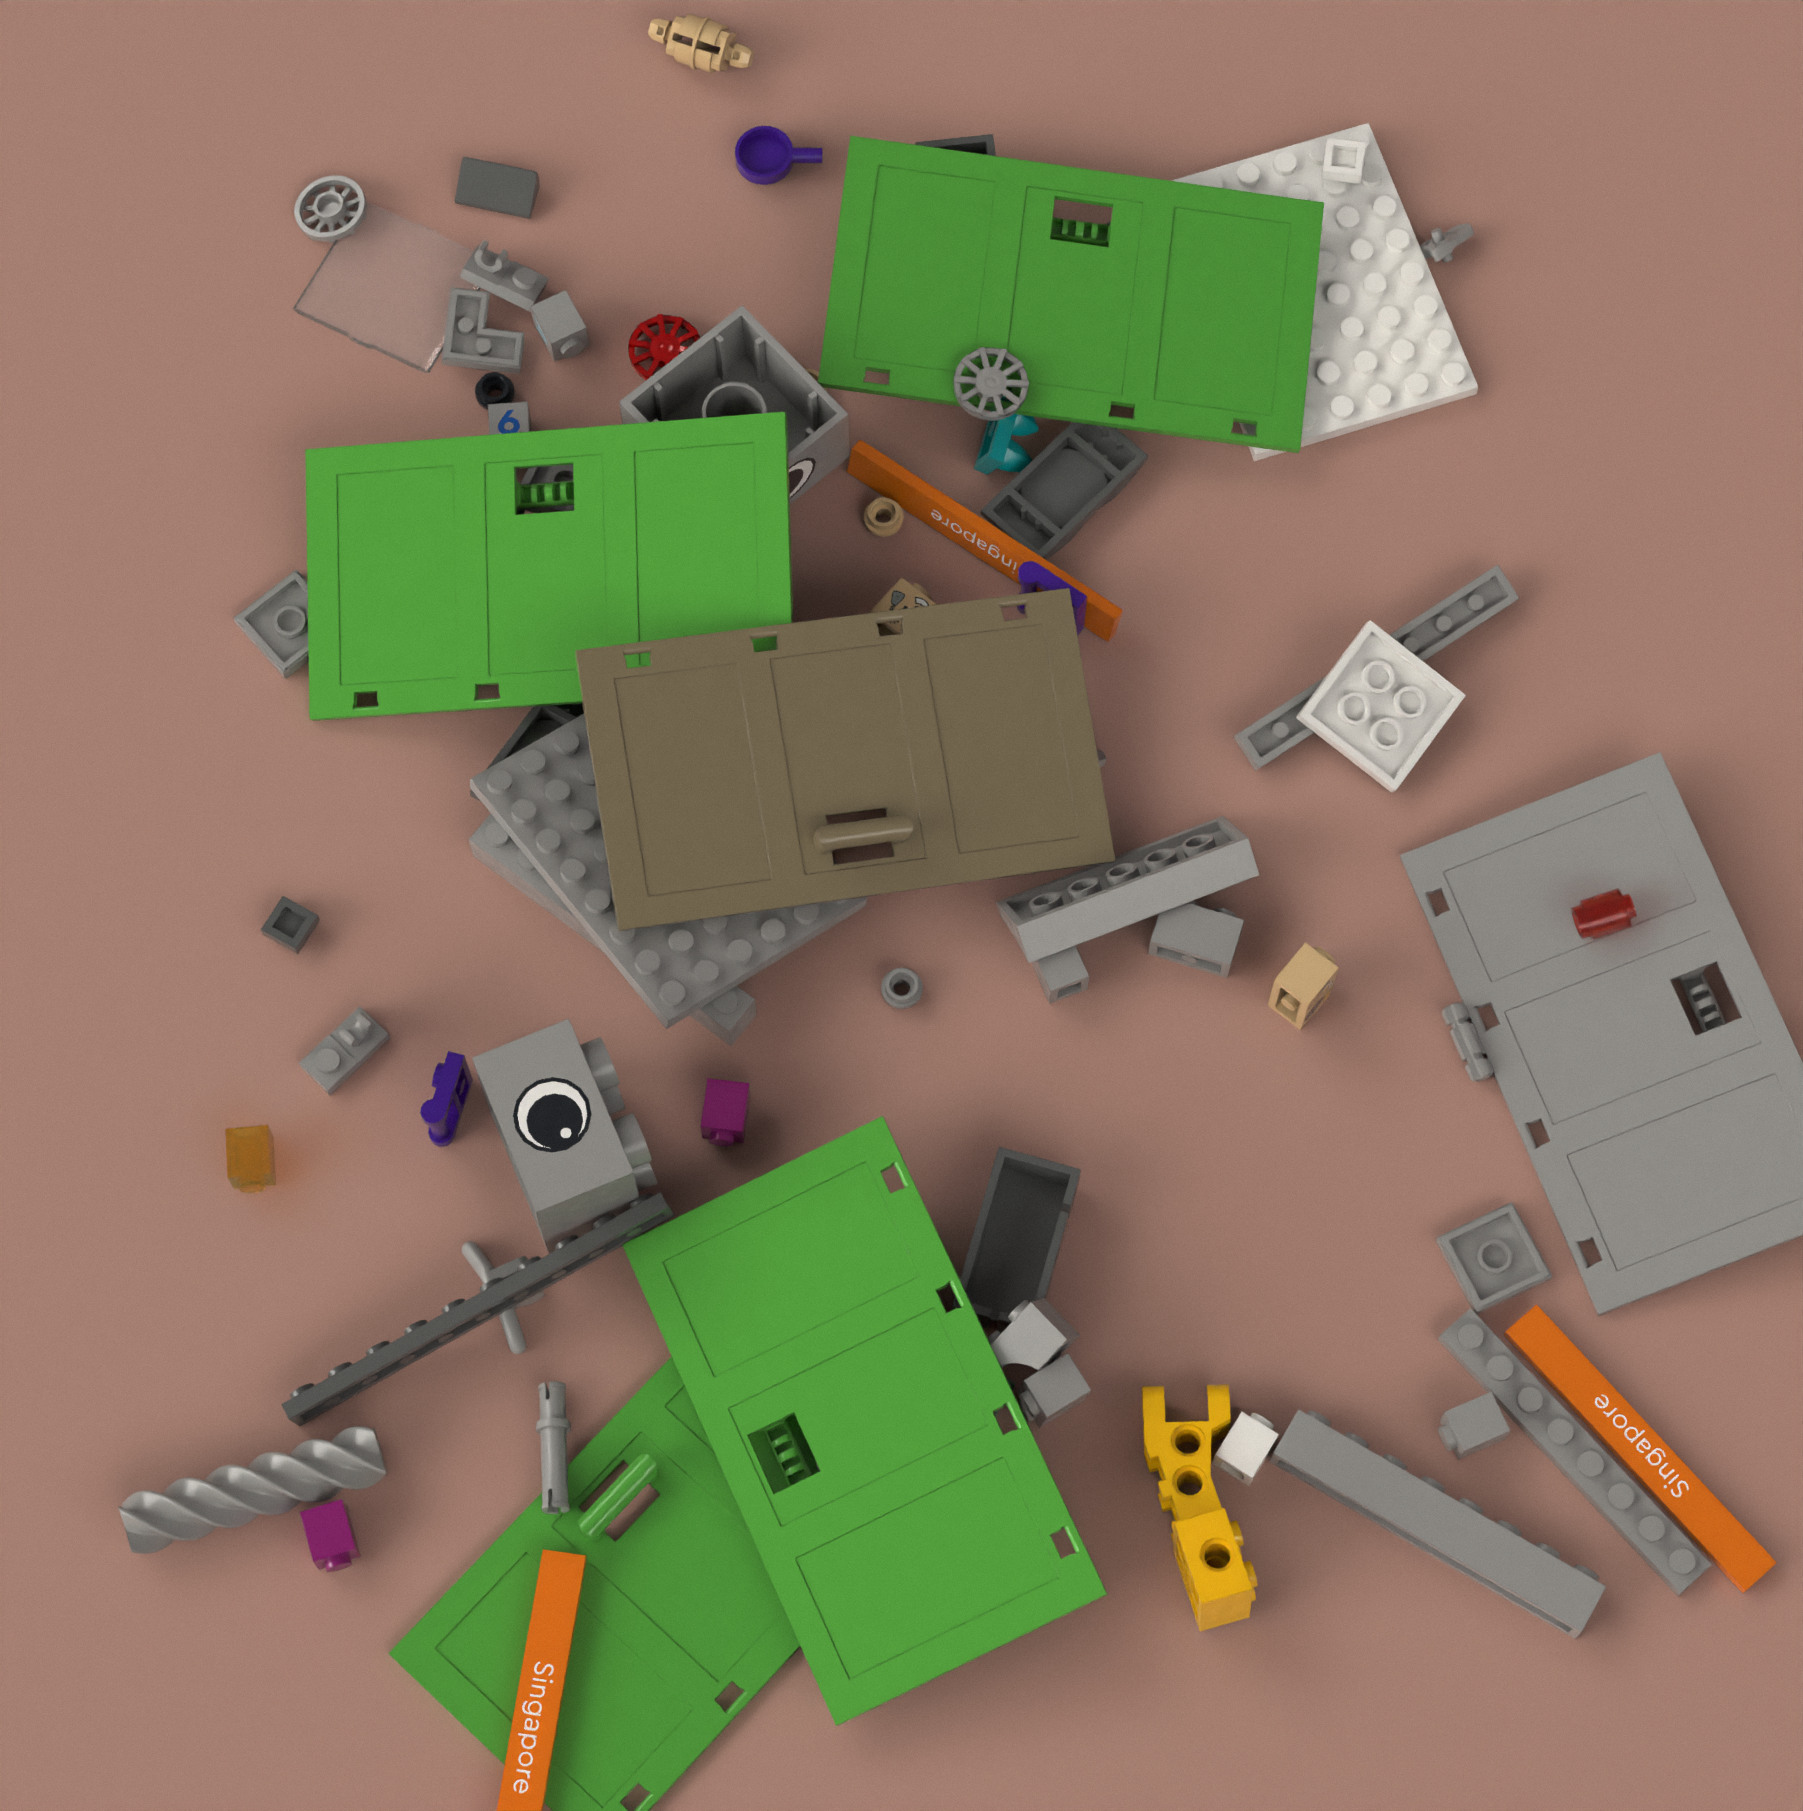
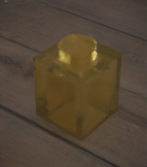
M268 1125L225 1129L227 1178L233 1188H239V1191L244 1193H256L265 1190V1186L276 1185L274 1136Z

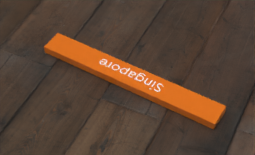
M859 440L853 446L847 469L849 474L884 497L894 500L901 508L1019 585H1021L1018 580L1020 565L1027 561H1034L1087 596L1085 628L1107 642L1115 635L1123 612L1120 607L869 444ZM1037 587V592L1043 591L1042 589Z
M1537 1304L1505 1331L1504 1336L1742 1593L1747 1591L1777 1563Z
M545 1549L542 1551L496 1811H543L587 1562L586 1555Z

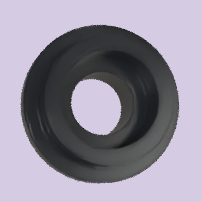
M487 373L476 384V400L486 410H488V404L512 403L515 396L514 385L507 376L501 373ZM493 390H499L502 392V394L497 397L488 396L489 393Z

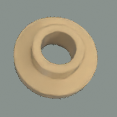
M877 498L865 508L864 524L868 531L876 536H891L899 531L903 524V510L897 502L890 498ZM880 515H887L891 518L886 523L878 522L876 519Z

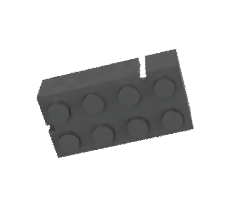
M1003 1147L998 1148L960 1278L983 1328L989 1329L990 1322L993 1321L997 1323V1330L1002 1333L1012 1323L1008 1316L1021 1302L1027 1300L1030 1303L1042 1298L1046 1299L1066 1231L1067 1221L1079 1185L1081 1169ZM956 1296L953 1301L952 1310L961 1308Z

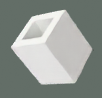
M1241 1412L1216 1452L1212 1464L1247 1486H1250L1275 1445L1279 1434L1273 1431L1274 1425L1261 1415L1252 1413L1251 1416H1248Z

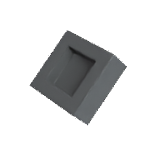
M282 896L261 928V932L267 938L299 954L320 919L317 914Z

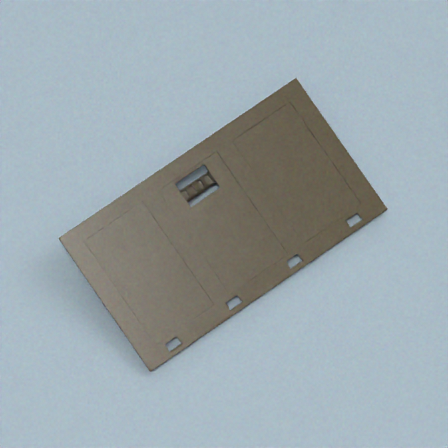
M1069 588L575 651L618 931L1106 864L1116 861ZM1025 605V618L1004 621L1001 608ZM901 621L902 634L879 635L877 623ZM776 636L777 650L754 652L751 639ZM650 652V666L627 669L624 655ZM886 809L887 817L827 825L826 817ZM891 842L893 857L834 865L832 852L835 849Z

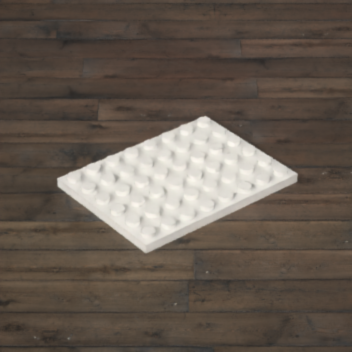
M1369 123L1172 180L1175 182L1324 202L1301 447L1477 394V382ZM1327 137L1366 142L1360 184L1321 179ZM1239 423L1243 434L1255 436L1256 425ZM1249 447L1254 461L1285 452Z

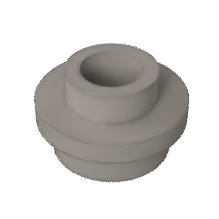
M907 968L891 970L885 975L881 984L883 999L888 1005L896 1009H907L914 1006L920 1000L923 992L920 977L914 971ZM904 984L909 987L910 991L906 995H898L894 991L895 987Z

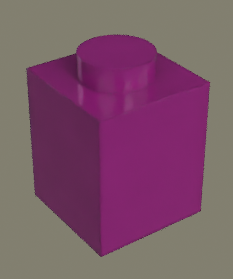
M707 1078L700 1126L702 1138L709 1139V1143L723 1147L733 1146L734 1142L744 1143L751 1097L749 1083Z
M342 1499L300 1512L312 1560L319 1570L326 1568L327 1572L339 1571L351 1566L352 1559L361 1557L349 1511Z

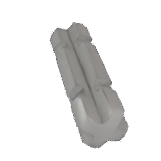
M1457 1002L1445 1007L1442 1010V1016L1446 1025H1451L1452 1027L1450 1034L1462 1062H1467L1465 1069L1470 1080L1479 1082L1493 1075V1068L1489 1059H1484L1483 1057L1486 1052L1473 1023L1469 1024L1468 1022L1470 1015L1466 1006L1463 1003Z

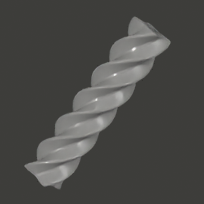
M355 1426L343 1430L331 1442L322 1439L304 1441L289 1455L281 1452H268L255 1458L248 1467L240 1465L221 1466L214 1470L205 1480L191 1477L178 1479L171 1483L163 1493L152 1490L135 1492L122 1503V1507L119 1506V1511L125 1526L131 1552L148 1554L162 1550L174 1540L192 1541L200 1539L211 1533L216 1527H240L255 1519L258 1514L280 1515L290 1511L301 1501L322 1502L331 1499L343 1488L357 1490L371 1487L379 1482L388 1472L375 1427L371 1429Z

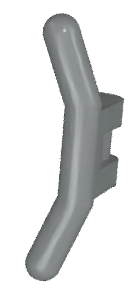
M468 1241L462 1246L463 1255L479 1275L483 1285L495 1278L501 1277L503 1280L518 1272L517 1267L528 1260L526 1256H522L494 1268L475 1242ZM543 1290L499 1315L509 1348L514 1354H521L526 1349V1342L515 1309L533 1304L543 1298L545 1295Z

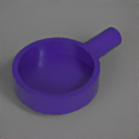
M758 126L746 131L737 141L735 147L736 166L740 174L748 181L760 185H769L785 178L790 172L793 163H822L823 150L822 148H793L789 137L783 131L771 126Z

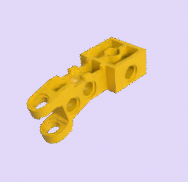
M1229 1384L1207 1385L1208 1421L1165 1422L1164 1386H1142L1144 1458L1149 1473L1155 1471L1159 1473L1161 1481L1158 1482L1160 1493L1157 1494L1162 1512L1171 1510L1174 1521L1171 1522L1174 1532L1171 1533L1173 1553L1199 1631L1249 1618L1251 1602L1256 1600L1254 1587L1258 1586L1257 1578L1251 1561L1243 1562L1240 1547L1244 1546L1238 1522L1236 1520L1229 1522L1226 1510L1221 1507L1211 1478V1444L1227 1436L1230 1431ZM1182 1442H1192L1199 1449L1194 1453L1186 1454L1179 1451L1177 1446ZM1184 1483H1194L1201 1490L1194 1495H1186L1178 1488Z

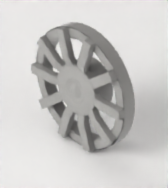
M337 175L326 176L315 180L300 193L295 203L294 215L301 231L311 240L334 243L335 240L347 235L352 236L355 233L354 230L367 216V201L361 187L352 179ZM336 185L346 186L341 195L336 192ZM329 186V191L322 194L318 192V190ZM352 191L357 193V198L345 201ZM313 195L316 198L314 204L307 205L308 198ZM359 204L357 212L347 210V208H351ZM303 211L316 213L314 216L302 219ZM346 216L353 219L349 223H347L344 220V217ZM318 220H320L319 224L316 226L314 230L307 227L308 225L316 223ZM339 223L342 228L335 230V224ZM325 225H329V232H322Z
M981 347L969 353L958 364L953 379L954 394L960 406L970 415L988 421L1001 420L1018 411L1026 399L1029 385L1028 376L1022 362L1002 348ZM987 356L998 357L994 367H990ZM981 358L983 369L980 370L972 361ZM1004 359L1012 366L1002 372L1000 367ZM967 367L976 375V378L961 376V373ZM1017 371L1021 379L1007 380L1006 377ZM960 383L974 384V388L963 394ZM1006 387H1022L1020 396L1016 397ZM975 395L981 399L978 408L967 400ZM1003 396L1014 403L1004 410L1000 400ZM994 402L997 411H984L986 403Z

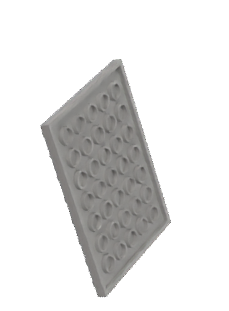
M580 715L470 779L471 790L666 1029L866 905L867 898L862 897L618 931L585 715Z

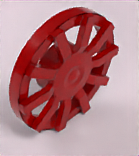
M657 314V316L641 322L637 325L629 339L628 352L633 369L643 379H649L654 375L658 366L664 367L688 348L681 346L682 343L692 338L694 342L700 339L697 329L680 316ZM664 324L674 325L670 333L665 332ZM658 325L660 334L656 336L649 328ZM680 327L688 332L679 338L675 337ZM645 333L651 339V342L638 339ZM635 347L650 350L637 357L635 355ZM651 358L653 362L648 371H646L639 363Z

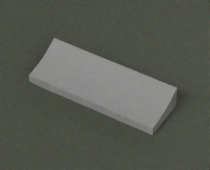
M1224 816L1116 856V861L1113 863L1092 865L1000 900L996 904L1000 917L1014 935L1028 963L1259 876L1249 838Z

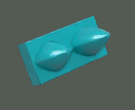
M1003 396V397L1000 399V400H1002V401H1009V402H1011V401H1010L1009 399H1007L1005 396ZM1013 414L1001 420L988 421L974 469L986 475L996 468L1020 473L1032 461V458L1020 444L1011 439V435L1027 436L1037 432L1039 427L1033 416Z

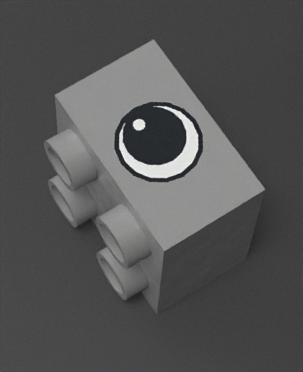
M743 305L619 401L622 424L786 412L790 504L850 457L849 414Z
M566 1019L472 1057L488 1108L549 1254L556 1251V1244L563 1239L573 1235H577L579 1238L593 1230V1224L599 1219L610 1214L618 1216L631 1209L630 1204L639 1197L638 1191L657 1184L650 1165L652 1158L634 1114L630 1113L613 1121L611 1120L610 1115L624 1110L625 1105L617 1086L620 1084L618 1076L601 1037L580 1045L570 1020Z

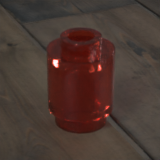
M1619 888L1580 900V905L1571 908L1572 917L1581 939L1591 937L1592 940L1631 928V919L1637 917L1630 894L1622 895Z

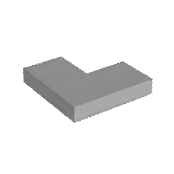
M451 287L442 365L520 374L525 333L486 328L490 292Z

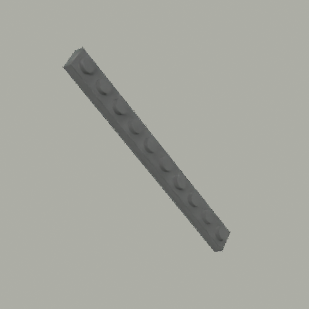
M661 1192L654 1196L652 1193L642 1195L630 1204L631 1209L618 1216L610 1214L596 1221L592 1226L593 1230L579 1238L577 1235H573L563 1239L556 1244V1251L543 1258L536 1256L524 1261L517 1267L518 1272L504 1280L499 1277L488 1281L480 1287V1293L466 1301L465 1299H458L449 1303L441 1310L443 1314L429 1322L427 1320L415 1322L404 1330L405 1335L391 1343L383 1341L367 1350V1356L354 1364L346 1362L338 1365L328 1373L329 1378L315 1386L313 1383L303 1385L290 1394L291 1399L281 1404L288 1419L299 1427L504 1311L616 1250L622 1244L673 1218L675 1215Z

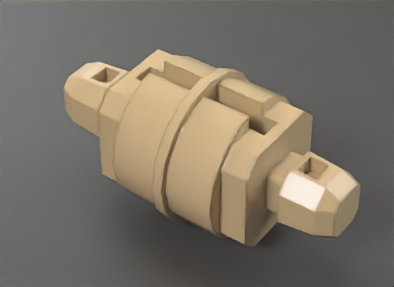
M690 13L686 17L676 16L674 21L654 19L650 23L648 35L655 41L667 44L666 54L674 56L676 62L688 65L694 70L700 69L714 73L716 70L726 71L729 63L730 66L747 68L752 64L754 51L741 43H735L737 33L728 31L727 25L713 21L710 17L704 18ZM683 36L692 38L693 42L682 40ZM709 45L720 47V51L709 48Z

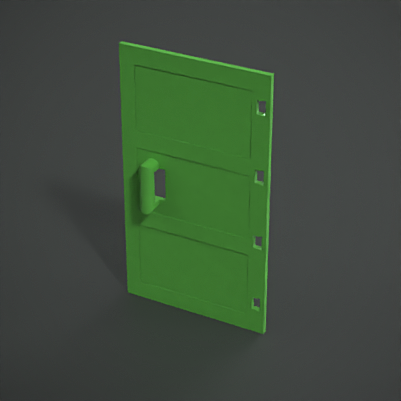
M850 136L818 383L824 388L960 406L953 390V379L958 364L966 355L978 350V348H1002L1022 362L1029 381L1026 399L1020 409L1014 414L1299 453L1324 202ZM1056 199L1112 207L1110 224L1053 217L1054 201ZM987 356L990 367H994L998 357ZM981 358L972 361L980 370L983 369ZM1003 359L1000 370L1003 372L1012 365ZM967 367L961 373V376L976 378V375ZM866 371L889 374V385L865 382ZM1017 371L1006 377L1007 380H1021ZM960 383L963 394L974 388V384ZM1006 387V389L1012 391L1016 397H1019L1022 387ZM975 395L967 401L978 408L981 399ZM1001 400L1003 410L1014 404L1013 402ZM994 402L986 403L984 410L997 411ZM1111 405L1134 408L1133 419L1110 416ZM1233 422L1256 425L1255 436L1231 432Z
M786 412L305 449L309 716L312 721L583 703L575 657L576 650L793 623L788 426ZM573 464L574 481L520 484L517 481L516 469ZM574 505L573 511L517 515V509ZM776 636L751 639L754 652L777 650ZM650 652L624 655L627 669L650 666ZM499 685L500 698L477 699L478 686ZM377 693L379 706L356 707L357 694Z
M883 1116L622 1244L836 1726L844 1724L1108 1595ZM894 1165L905 1188L891 1193L882 1172L892 1168ZM950 1284L961 1308H956L947 1313L937 1291ZM1005 1405H1007L1018 1428L1006 1434L1003 1433L994 1412L1004 1408ZM795 1414L820 1469V1472L814 1475L811 1474L788 1423L787 1417ZM760 1430L765 1433L789 1486L777 1493H774L749 1437ZM1063 1528H1065L1076 1552L1064 1558L1061 1557L1052 1538V1535L1062 1531Z
M672 1356L567 1465L570 1510L562 1513L561 1508L558 1507L559 1514L543 1513L541 1510V1493L388 1653L505 1765L542 1551L545 1549L586 1555V1568L545 1804L552 1811H628L621 1802L638 1784L650 1793L634 1811H650L801 1647ZM795 1414L787 1417L811 1474L814 1475L820 1472L817 1469L816 1460ZM760 1430L750 1435V1440L774 1493L789 1487L765 1433ZM624 1461L629 1467L584 1513L580 1507ZM649 1484L660 1495L615 1542L606 1533L605 1529ZM733 1682L744 1692L724 1712L715 1700Z

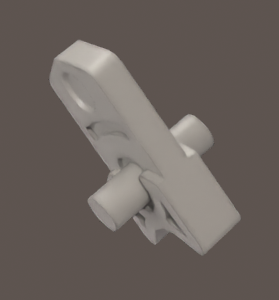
M1469 223L1456 225L1445 233H1442L1441 228H1435L1431 231L1433 238L1420 245L1425 259L1433 257L1435 262L1441 259L1443 262H1448L1453 259L1451 254L1453 248L1473 236L1474 231Z

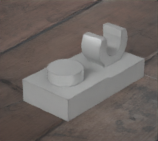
M486 240L477 245L463 267L460 278L531 312L530 306L537 303L546 288L549 278L515 261L508 260V252L504 249L500 255L488 250L489 242Z
M359 1006L330 1035L299 1062V1065L330 1096L383 1046L390 1037Z

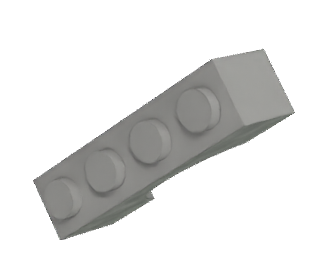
M1045 1298L1030 1303L1027 1300L1021 1302L1008 1316L1012 1323L1002 1333L998 1330L992 1333L988 1340L1002 1368L1009 1363H1019L1040 1370L1056 1361L1080 1334Z

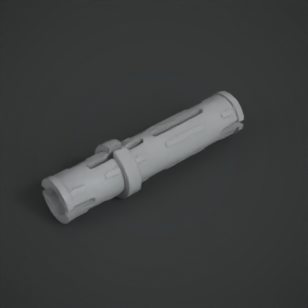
M550 1381L549 1389L545 1382L538 1386L540 1420L536 1422V1432L541 1435V1510L546 1514H559L558 1507L561 1508L562 1513L570 1510L568 1499L567 1434L571 1431V1423L566 1419V1384Z

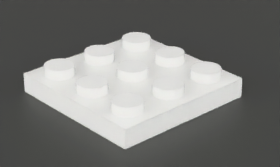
M1370 620L1365 623L1296 718L1392 793L1397 790L1466 695Z

